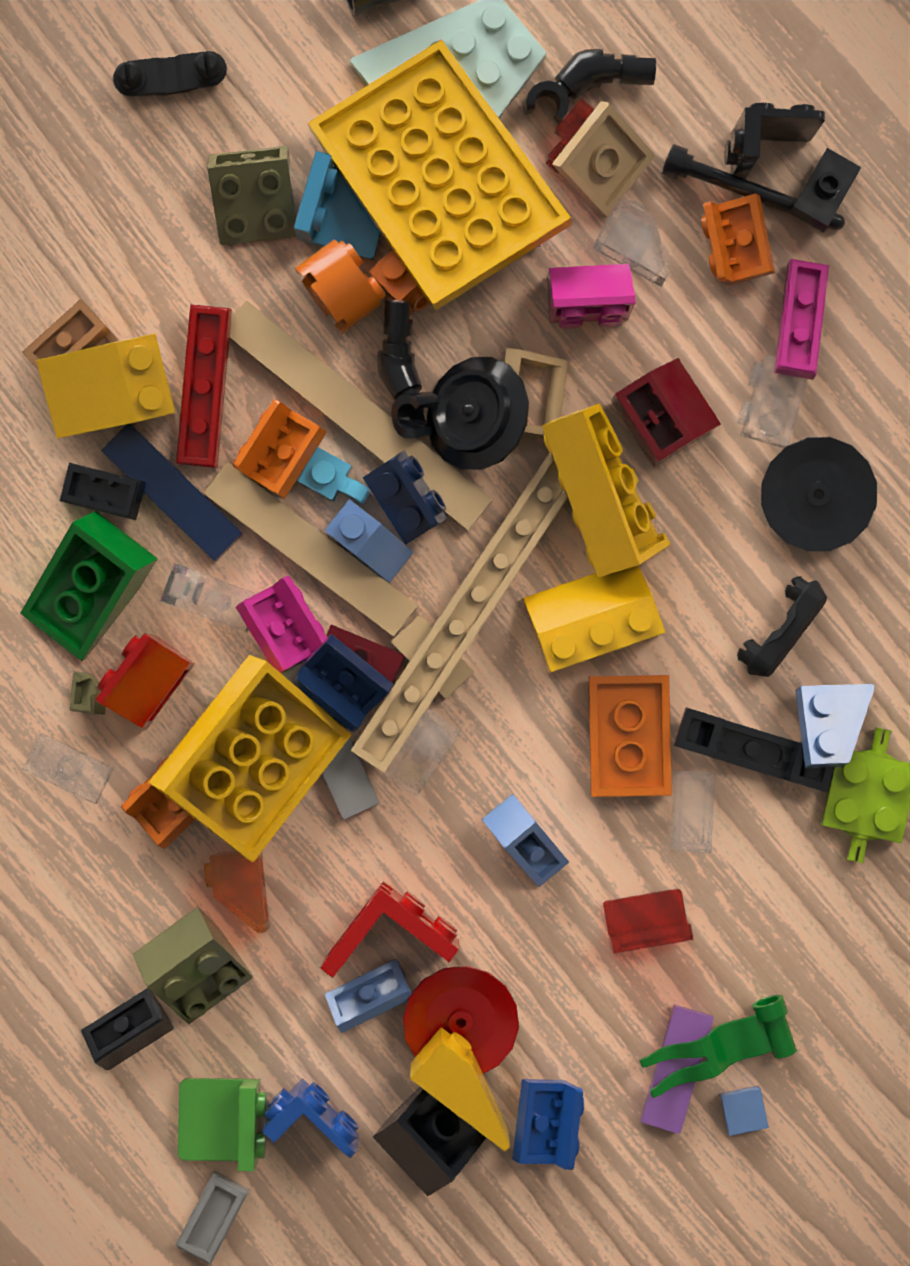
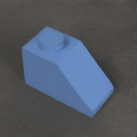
M350 499L324 530L328 536L388 583L393 580L414 553L387 528Z
M513 794L482 819L504 849L538 887L569 863L567 858Z

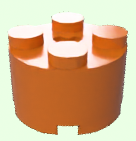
M332 240L298 265L295 271L304 277L301 279V282L326 317L331 314L337 322L334 324V327L341 334H344L381 306L380 300L386 294L372 276L369 278L358 268L363 261L350 243L345 244L342 240L339 243L336 240Z

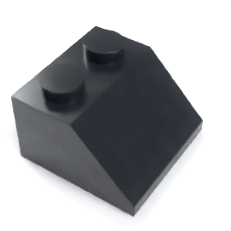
M421 1087L407 1098L373 1135L376 1142L427 1197L453 1182L486 1139L483 1134Z

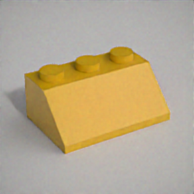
M639 566L601 577L594 573L522 598L548 673L666 633L653 595Z

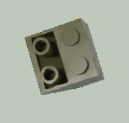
M199 907L193 909L132 954L147 988L188 1024L204 1015L209 1009L253 978L251 971L220 928Z

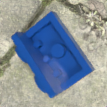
M522 1079L512 1160L519 1164H556L564 1170H573L575 1157L579 1152L578 1132L580 1117L584 1111L583 1089L565 1080Z

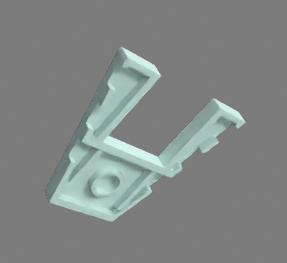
M478 0L359 54L349 61L350 66L366 85H369L442 39L492 110L501 119L503 112L512 100L519 95L545 60L547 52L504 0Z

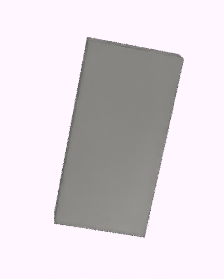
M214 1170L175 1246L211 1265L250 1189Z

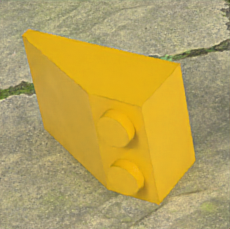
M156 333L36 360L56 438L135 423L175 413Z

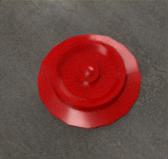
M469 966L443 968L420 982L408 998L403 1015L405 1041L415 1057L441 1027L451 1035L453 1032L458 1033L471 1045V1051L484 1074L499 1066L513 1049L519 1030L517 1004L504 983L488 971Z

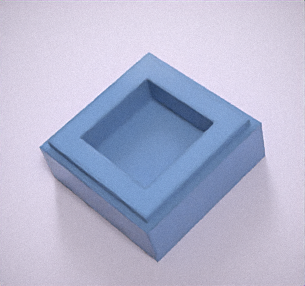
M759 1086L719 1093L729 1136L769 1128Z

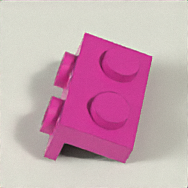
M290 576L281 578L273 586L242 601L235 607L269 664L280 673L306 660L327 639L322 625L315 619L304 601L301 590L295 586Z

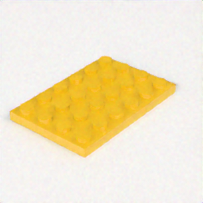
M442 39L308 122L310 131L326 154L332 155L334 166L435 311L572 225L570 215Z

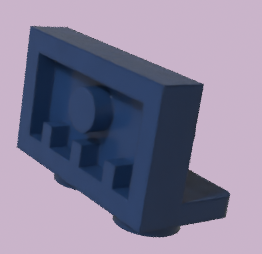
M404 450L362 478L406 545L431 528L436 527L448 517L444 512L446 505L437 491L430 490L422 478L425 475L422 466L414 456L409 457Z

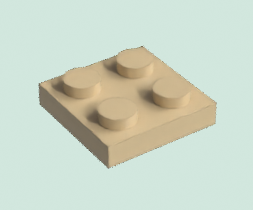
M601 101L552 165L599 215L608 218L656 155L610 103Z

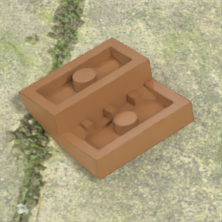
M80 299L23 350L22 353L38 369L36 363L38 359L119 340L84 301Z

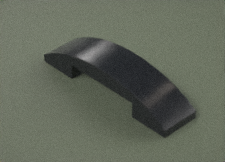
M685 707L674 746L823 792H827L834 767L805 768L801 742L740 725Z

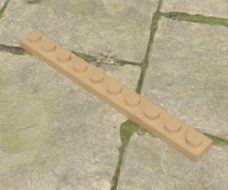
M550 452L350 750L383 773H385L568 498L566 491L562 489L559 483V471Z

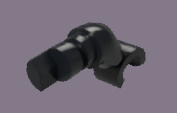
M586 49L577 52L556 75V82L542 81L532 87L524 102V114L527 115L534 112L535 100L539 97H550L557 104V113L554 119L560 124L568 112L569 98L575 100L592 87H600L601 83L612 84L613 79H619V84L654 85L656 58L636 57V55L621 54L620 59H615L614 54L603 53V49Z
M385 299L383 333L388 336L387 339L382 341V350L377 352V368L380 379L395 400L391 410L394 429L403 438L433 435L432 425L428 424L425 419L424 408L436 407L441 401L432 392H420L422 384L415 366V354L411 352V341L407 340V337L411 336L413 331V320L409 319L410 303L402 300Z

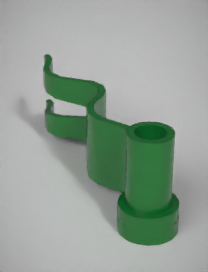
M772 995L762 998L752 1004L754 1015L723 1023L698 1040L671 1044L640 1059L641 1066L644 1068L669 1059L706 1058L705 1061L699 1064L681 1068L668 1075L650 1090L652 1098L658 1097L669 1089L684 1083L714 1078L723 1073L730 1065L744 1059L757 1057L771 1051L776 1059L795 1054L797 1049L785 1017L788 1010L783 996Z

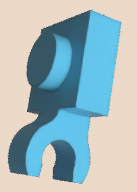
M317 447L297 480L300 484L333 502L338 493L341 492L364 505L371 492L367 486L348 477L353 468L350 464Z

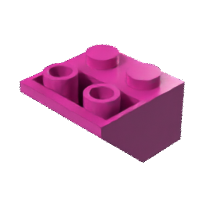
M629 264L555 267L548 270L547 284L550 323H559V328L562 329L579 328L583 326V322L598 321L601 327H613L622 325V320L629 319L636 304Z

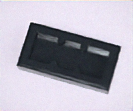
M827 148L789 213L824 233L861 167Z
M69 463L60 501L137 520L146 482Z

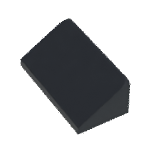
M146 988L83 1028L81 1032L95 1064L105 1070H110L172 1031L174 1027L154 993Z

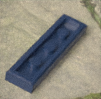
M126 424L101 450L127 477L145 481L144 493L214 562H217L243 535L221 511L131 424Z

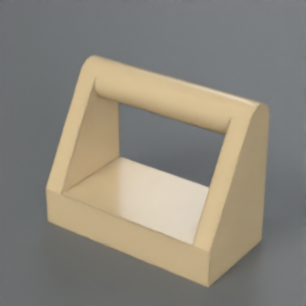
M506 348L504 363L511 365L518 375L520 365L551 368L545 424L561 417L568 361L530 351ZM527 424L522 436L544 439V431L542 427Z

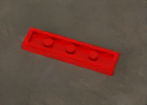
M190 304L176 464L218 468L232 309Z

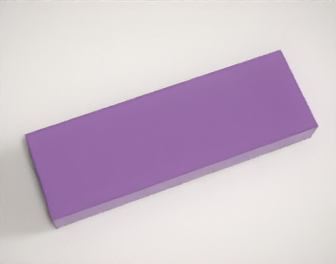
M674 1004L661 1048L671 1044L691 1042L706 1036L710 1032L714 1017ZM676 1058L656 1063L641 1115V1123L678 1134L681 1133L695 1082L675 1086L655 1098H652L650 1090L671 1073L681 1068L701 1063L702 1058Z

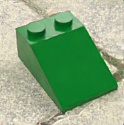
M94 511L71 523L20 614L79 660L83 661L140 589L158 558L97 511Z

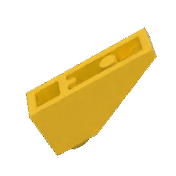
M441 1027L410 1063V1079L506 1152L510 1147L509 1128L471 1051V1045L458 1033L453 1032L451 1035Z

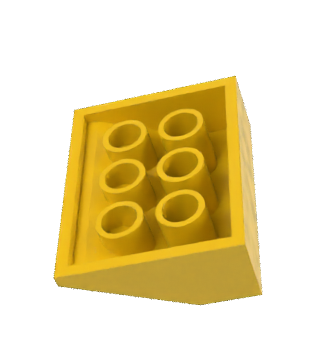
M249 655L148 783L253 863L352 734L271 664Z

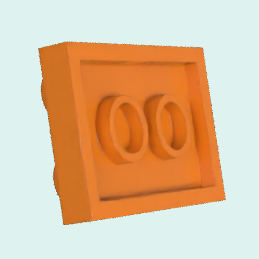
M669 675L588 676L590 796H672Z

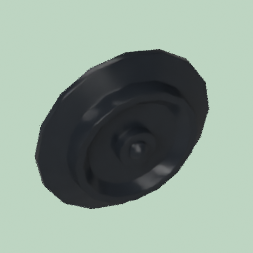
M470 357L452 366L437 382L433 394L437 395L441 402L436 407H429L427 410V422L432 425L433 435H429L431 444L444 461L462 470H484L502 462L520 442L528 423L529 399L525 385L511 365L493 357Z
M807 437L786 446L770 462L761 483V507L769 526L786 543L805 551H832L851 543L868 527L877 506V481L868 460L852 445L832 437Z

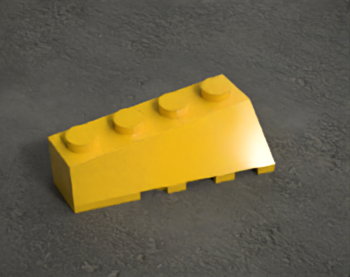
M600 403L541 425L544 431L546 448L553 455L559 471V483L562 489L566 491L572 506L573 521L577 528L581 530L586 544L588 561L595 568L598 577L638 566L671 545L666 533L658 534L651 521L657 516L651 503L643 504L636 491L639 479L633 467L630 468L627 464H622L619 456L622 454L623 448Z

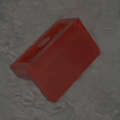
M679 888L603 902L609 944L613 953L694 940L691 923L686 918L682 891Z

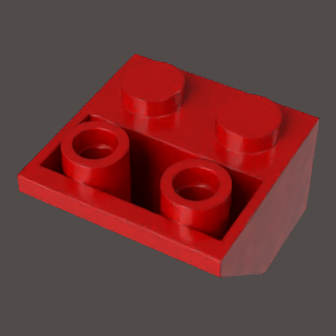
M144 633L141 638L135 635L125 646L121 653L125 660L116 671L111 668L103 676L97 686V689L101 692L95 699L103 706L140 728H148L195 664L158 636Z

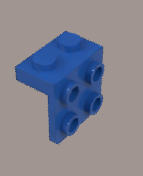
M302 1078L290 1092L283 1088L267 1105L269 1109L264 1114L267 1119L262 1132L273 1143L303 1113L347 1157L352 1158L357 1153L359 1134L356 1132L359 1128L357 1123L343 1110L338 1114L327 1103L330 1100L328 1094L315 1082L309 1085Z

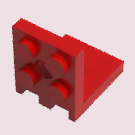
M383 881L326 955L320 969L333 978L383 912L449 963L459 951V939L456 934L458 930L441 916H438L436 920L424 913L426 905L410 892L406 891L402 896Z

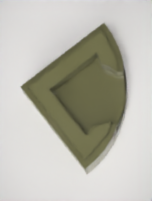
M74 671L70 711L105 715V706L95 700L101 691L97 689L99 682L93 675Z

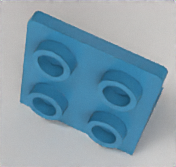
M316 151L294 225L297 240L322 247L332 240H336L338 243L342 240L345 244L350 243L361 258L373 260L381 232L337 168L334 167L332 155Z

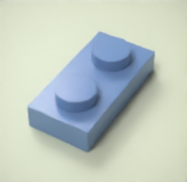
M396 958L325 993V997L337 1028L341 1033H344L408 1001L412 991L402 966Z

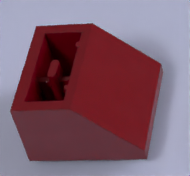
M679 358L648 372L615 393L611 400L653 467H656L721 425Z

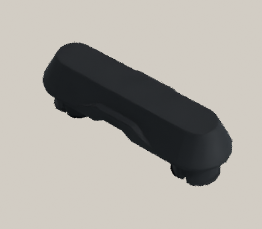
M212 51L180 54L167 58L133 60L117 66L113 74V82L115 88L125 96H162L186 93L198 88L218 85L227 74V65L220 54Z
M802 576L794 577L791 580L794 587L787 585L785 589L786 598L793 600L794 604L788 610L787 619L780 629L773 631L762 646L754 642L753 639L743 643L747 650L740 648L737 656L738 661H742L748 666V674L764 677L771 676L827 601V596L818 581L807 582Z

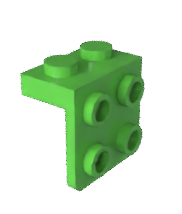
M183 1079L179 1085L178 1156L182 1160L238 1161V1171H254L259 1159L265 1158L266 1135L260 1133V1117L265 1118L267 1096L266 1092H260V1079Z

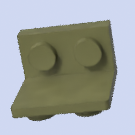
M288 146L209 155L207 170L221 245L296 237L294 231L296 214L290 179Z

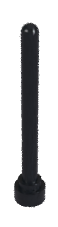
M672 144L662 170V175L676 180L678 176L686 178L689 175L742 196L756 193L760 196L761 203L788 213L797 198L695 161L693 160L694 156L687 153L688 149L676 144ZM835 213L828 228L834 230L842 229L845 225L844 217Z

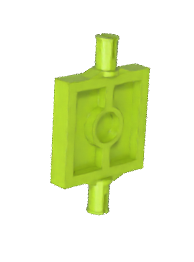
M875 727L871 750L853 751L850 763L844 767H834L821 825L840 829L852 836L846 860L855 862L856 857V862L864 863L868 840L884 839L897 843H902L910 808V763L899 761L887 754L892 730H883V728Z

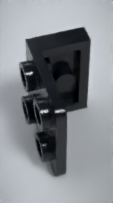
M761 102L745 107L732 130L731 140L726 141L725 165H731V174L747 178L760 157V140L811 141L825 121V112L815 110L814 106L808 104L794 105L790 109H776L771 103Z

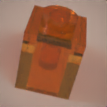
M237 851L218 852L210 855V863L204 864V878L206 887L213 888V897L257 933L266 932L270 925L262 852L253 863Z

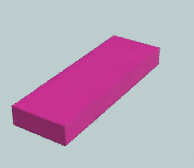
M790 259L787 264L774 369L775 374L813 380L817 375L829 265Z

